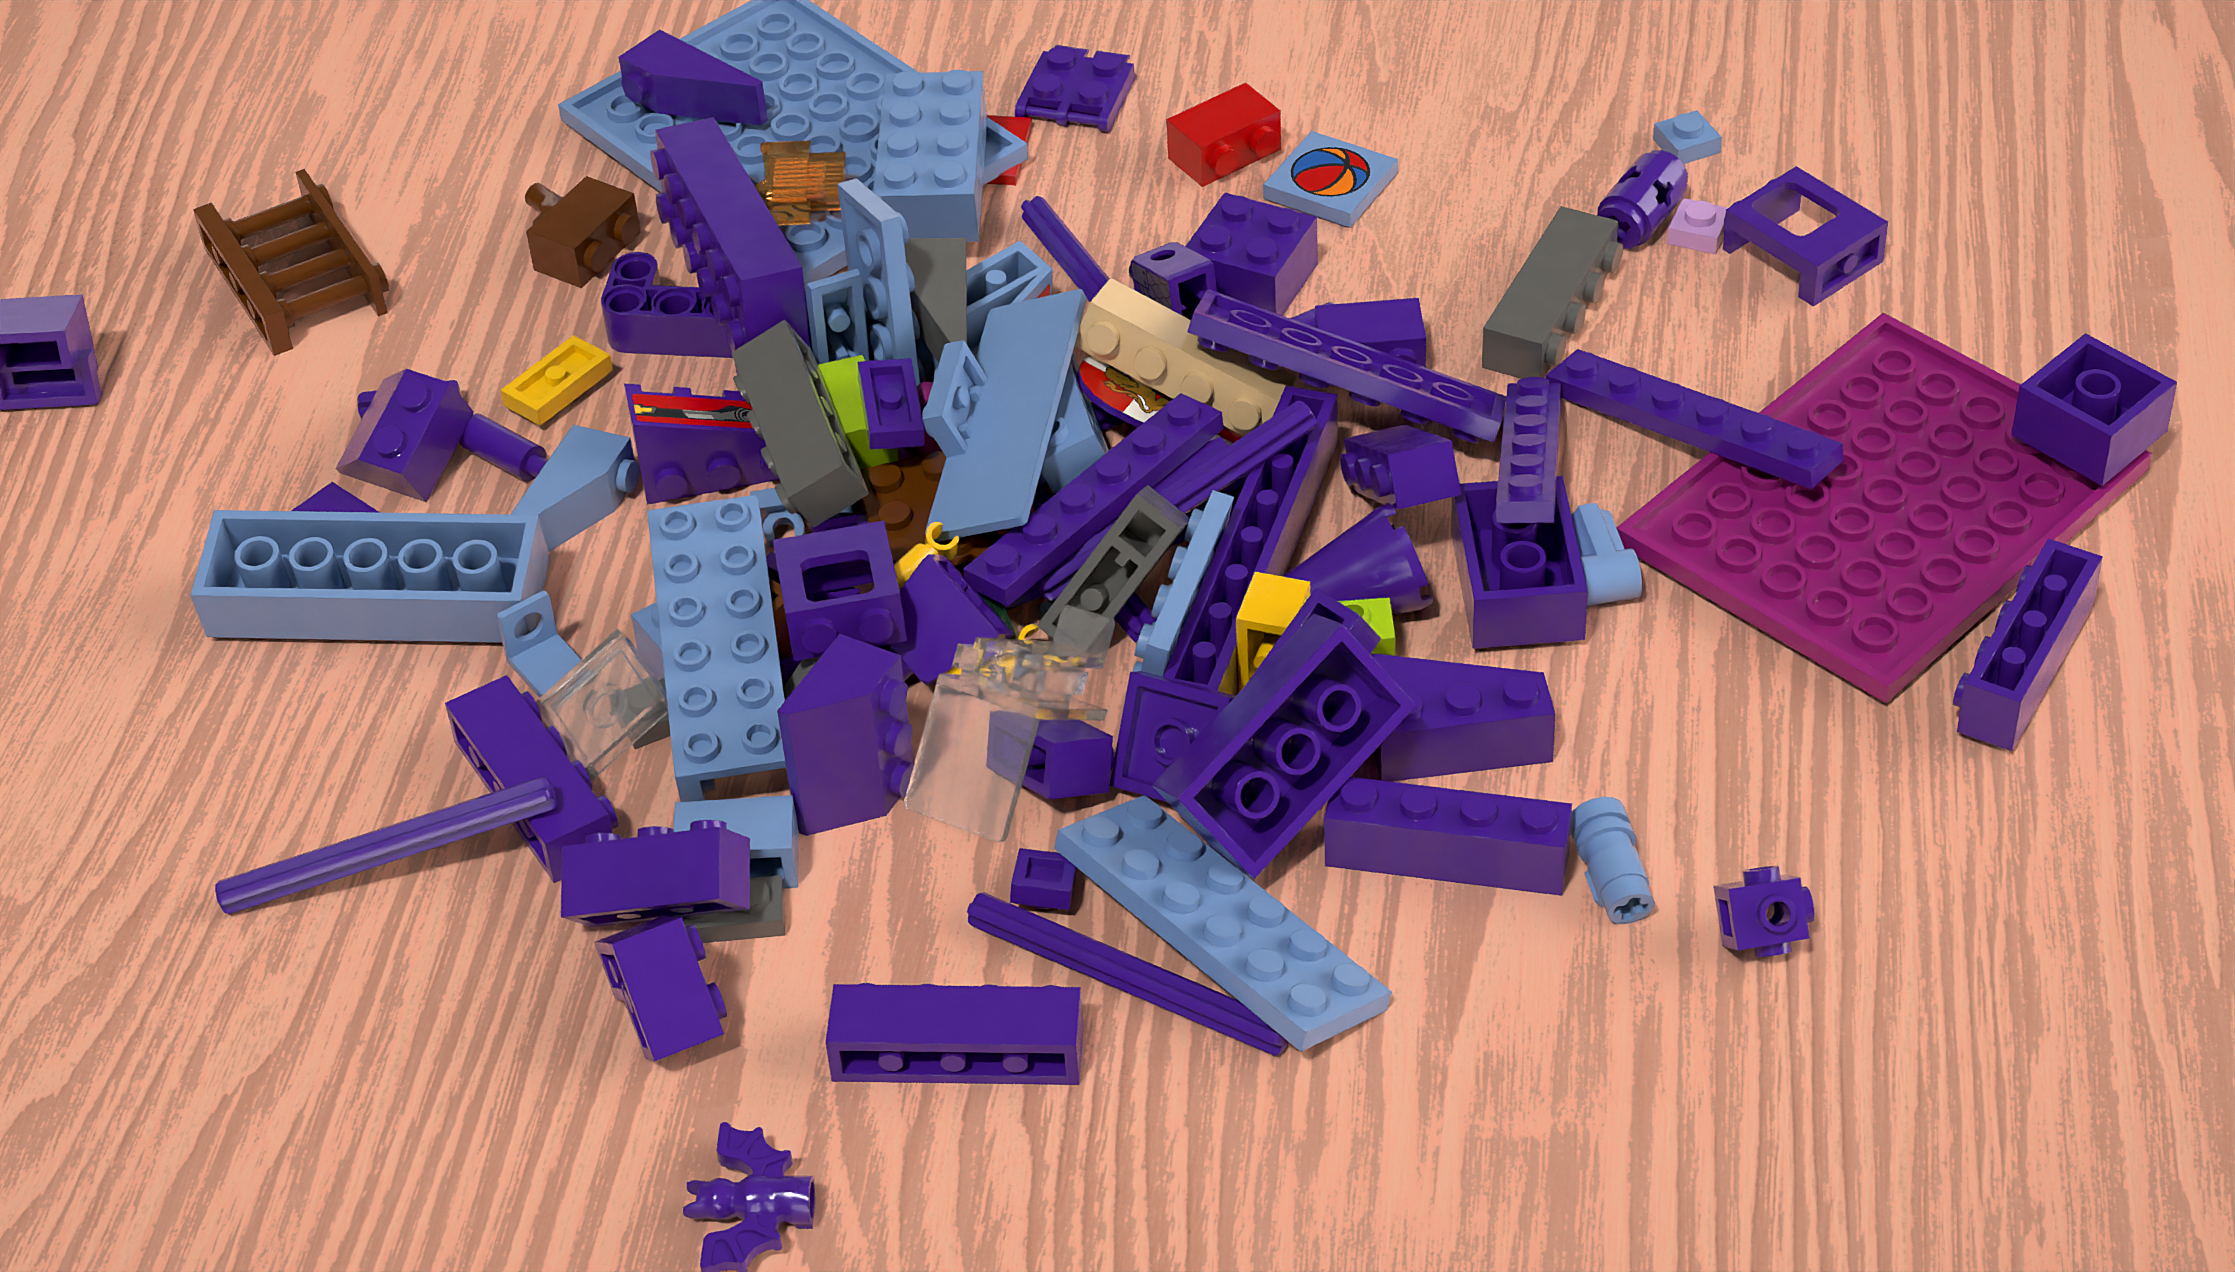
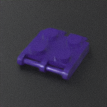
M1055 45L1049 51H1043L1016 103L1015 117L1028 118V116L1055 119L1057 125L1068 126L1070 122L1096 125L1099 131L1110 132L1135 80L1134 64L1127 63L1130 55L1097 50L1094 57L1091 58L1086 57L1089 49Z

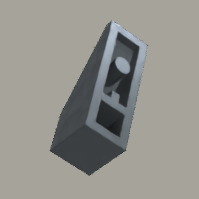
M909 238V242L904 244L906 262L911 268L915 283L914 291L910 292L911 309L919 323L920 337L939 363L945 344L964 340L967 344L966 238Z
M1150 486L1144 487L1135 495L1037 626L1074 656L1082 660L1188 525L1190 517Z

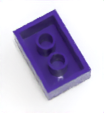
M1557 476L1554 523H1496L1498 481L1460 484L1462 495L1452 497L1451 535L1472 648L1585 640L1588 589L1563 476Z

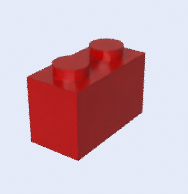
M1246 82L1166 119L1168 159L1201 187L1281 150V110Z

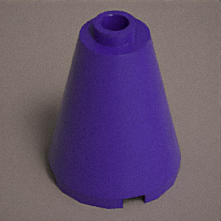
M1390 503L1376 508L1283 576L1309 581L1311 594L1317 587L1337 601L1390 598L1392 616L1420 611L1433 605L1432 596L1425 594L1420 596L1418 589L1429 584L1405 527L1401 526L1395 529L1394 525H1391L1387 517L1397 513Z

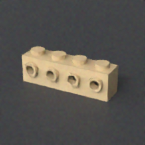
M1110 278L1090 302L1080 324L1075 347L1084 351L1094 361L1109 364L1126 373L1143 387L1156 389L1173 399L1182 393L1221 411L1223 426L1236 437L1242 438L1273 417L1285 386L1293 387L1297 376L1280 367L1277 370H1270L1257 366L1248 360L1249 354L1232 348H1228L1226 352H1221L1201 345L1197 341L1198 336L1187 332L1191 320Z

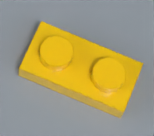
M572 335L500 390L503 406L541 426L613 371L611 355Z

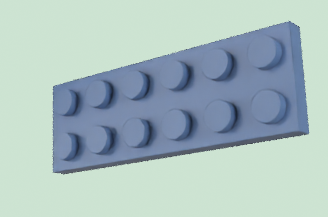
M1140 796L1058 830L1054 846L1057 852L1300 1052L1387 1011L1392 994L1391 990L1147 796Z

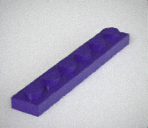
M1577 349L1545 375L1549 383L1561 382V398L1810 489H1813L1843 461L1842 442L1641 372L1635 368L1607 360L1590 352Z
M1526 377L1518 380L1517 383H1508L1496 497V523H1554L1561 415V382L1549 383V380L1543 377Z
M1180 393L1030 514L1026 524L1014 527L963 568L965 579L976 591L1008 607L1120 515L1135 495L1147 485L1151 488L1154 487L1224 429L1222 412Z

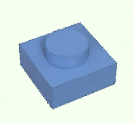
M1698 110L1654 123L1653 140L1663 151L1672 153L1683 164L1721 152L1722 137Z

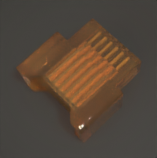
M811 140L761 142L760 150L763 156L765 179L756 184V189L777 225L811 224L812 211L840 210L837 184L847 180L846 152L812 153Z

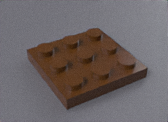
M942 450L860 469L869 494L863 497L868 523L884 521L893 564L916 544L925 545L926 526L947 458ZM1033 503L1031 506L1030 514H1032L1035 511ZM1013 528L959 538L957 553L950 562L965 578L963 568ZM953 539L939 541L936 543L939 545L949 544Z

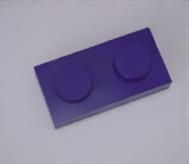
M912 359L858 362V383L870 450L924 446V424Z

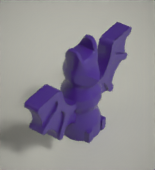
M722 1122L719 1128L716 1149L718 1162L723 1167L739 1170L748 1176L740 1182H732L725 1178H715L711 1181L691 1180L687 1182V1191L697 1196L696 1201L683 1207V1215L691 1219L741 1218L743 1221L726 1230L708 1233L704 1237L700 1268L701 1272H721L727 1270L747 1272L750 1262L758 1254L767 1250L780 1251L782 1249L781 1236L777 1232L778 1226L781 1223L795 1224L797 1229H813L816 1205L815 1181L813 1176H784L786 1170L793 1165L791 1151H779L770 1147L764 1139L761 1127H757L753 1131H743L731 1127L727 1122Z

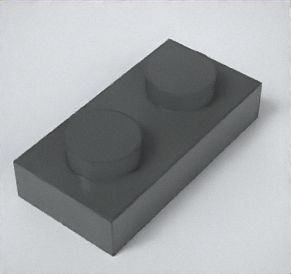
M782 875L750 878V909L682 917L685 927L693 924L699 933L702 943L785 936V903Z

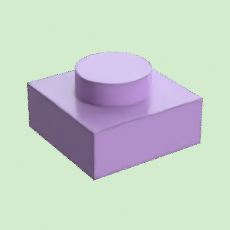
M1683 198L1668 227L1667 244L1716 254L1724 239V217L1728 208L1713 205L1706 201Z

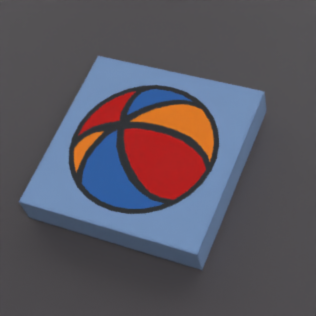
M1311 131L1263 184V198L1351 228L1398 173V159Z

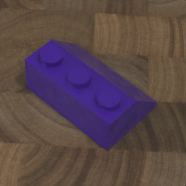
M839 634L777 710L790 795H793L800 834L808 836L887 816L900 797L907 796L913 789L918 769L913 759L911 743L913 729L908 719L906 702L908 688L907 684L904 683L901 655Z

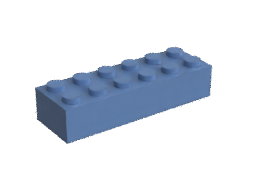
M214 510L190 596L206 637L502 642L497 614L543 591L550 556L539 515ZM533 612L523 616L516 624L514 634L516 636H523L530 633L536 627L538 613Z

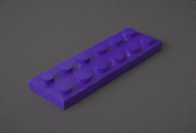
M1207 289L1195 309L1187 331L1198 336L1197 341L1212 350L1226 352L1228 348L1241 351L1249 354L1248 360L1257 366L1270 370H1277L1279 366L1299 372V379L1315 387L1328 388L1330 384L1350 391L1349 396L1352 399L1365 405L1377 407L1381 402L1401 409L1400 414L1404 418L1418 424L1429 425L1431 420L1452 427L1451 433L1468 442L1481 443L1482 439L1494 443L1502 421L1506 396L1210 289Z

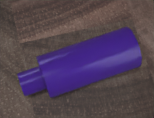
M479 413L473 414L459 440L463 448L524 481L535 479L548 461L546 450L542 446Z

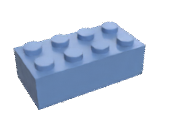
M951 70L948 72L927 73L903 71L885 74L873 193L878 194L895 212L902 214L908 227L909 238H966V242H979L987 130L983 71Z

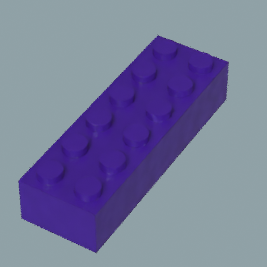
M714 117L655 129L657 149L651 150L650 157L654 175L662 183L663 193L656 194L659 218L662 224L669 223L670 234L675 248L683 247L687 270L690 274L697 273V281L703 299L711 298L714 318L718 326L725 325L727 339L732 352L783 320H786L810 347L803 267Z

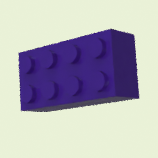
M1313 614L1152 786L1213 850L1237 867L1242 873L1255 879L1417 705L1342 623Z

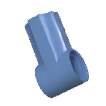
M1597 503L1578 506L1571 516L1588 589L1587 606L1640 598L1642 578L1637 555L1632 548L1624 549L1610 511L1599 508Z

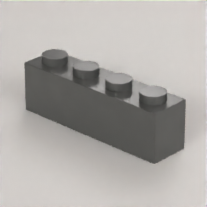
M1560 206L1483 327L1482 368L1520 379L1526 377L1544 378L1552 365L1557 366L1561 363L1568 338L1571 334L1577 335L1584 322L1587 307L1590 303L1596 304L1603 291L1606 276L1609 272L1615 273L1620 265L1623 244L1617 242L1618 221Z
M783 320L731 352L739 372L738 375L733 377L734 383L742 397L752 406V410L747 413V417L758 436L765 440L767 446L761 449V454L770 470L780 479L781 483L775 486V490L790 514L799 511L813 527H816L867 496L869 491L812 350L790 324Z

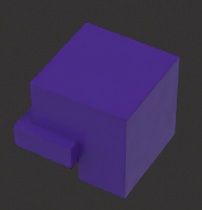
M83 294L1 299L0 410L98 404L102 392L97 374L98 363Z

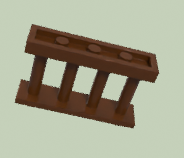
M305 169L295 172L301 197L236 221H232L230 217L223 220L212 202L193 209L205 251L274 356L293 349L288 329L295 326V320L361 295H364L377 316L387 313L383 293L389 291V284L381 265L378 262L370 263L335 213L330 195L324 184L316 186ZM307 215L314 223V225L251 248L248 244L241 246L242 239ZM323 242H327L333 250L269 275L266 271L259 272L258 266ZM343 268L351 276L349 279L287 302L284 298L276 300V293Z

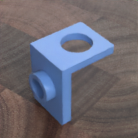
M545 590L497 614L507 663L543 703H548L592 680L590 668L558 635L550 596ZM533 612L540 614L537 626L530 633L523 636H516L514 634L515 626L523 616Z

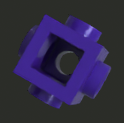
M1764 866L1743 870L1744 881L1713 886L1722 946L1734 950L1754 948L1756 957H1766L1792 952L1791 942L1810 939L1807 923L1814 921V904L1810 890L1807 886L1802 887L1800 877L1780 875L1779 866Z

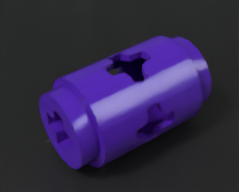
M1653 150L1650 153L1642 154L1600 202L1597 216L1618 221L1617 242L1623 244V249H1631L1649 240L1684 197L1688 182V173L1685 165L1678 157L1667 151Z

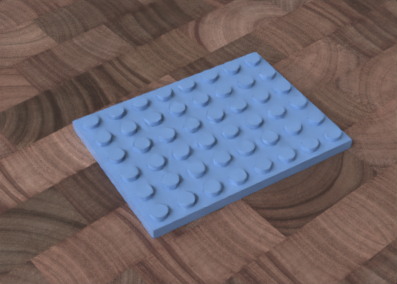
M751 0L680 38V40L763 81L768 117L766 123L763 125H752L718 120L716 122L803 267L804 288L806 290L807 283L827 278L847 266L839 199L774 200L776 167L826 165L827 170L844 169L843 182L857 178L873 192L885 74L903 71L919 72L809 0ZM621 71L558 104L560 118L563 122L661 193H663L662 183L654 175L650 157L651 150L657 149L655 129L703 120L701 118L659 114L639 103L633 102L625 96L621 85ZM988 117L983 185L997 178L1004 171L1028 159L1027 143Z

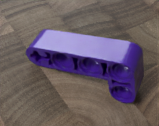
M630 252L615 260L601 297L607 339L612 349L617 352L633 354L733 358L727 339L725 325H717L712 310L711 298L704 300L699 287L661 286L657 260L648 253Z

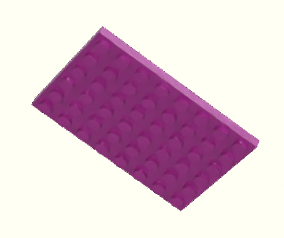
M1882 313L1759 412L1760 414L1843 443V461L1813 489L1709 452L1616 528L1624 549L1632 548L1640 559L1887 703L2017 587L2025 566L2033 565L2048 538L2064 544L2067 543L2149 470L2152 453L2147 450L2142 452L2103 486L2011 435L2018 391L2021 384L1901 321Z

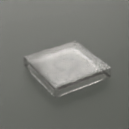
M618 628L536 701L541 716L547 725H553L559 732L571 762L579 760L586 769L591 781L668 713L666 691L629 637Z

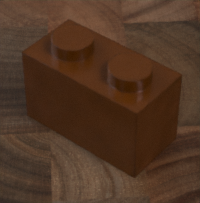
M588 176L582 179L526 231L534 271L579 288L584 287L641 233L634 193Z

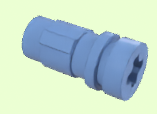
M1598 797L1581 803L1572 811L1571 835L1580 858L1588 863V870L1584 873L1595 902L1602 908L1605 907L1606 913L1612 922L1617 924L1633 923L1643 919L1654 908V899L1649 889V880L1640 856L1634 847L1636 835L1630 825L1631 822L1623 803L1614 797Z

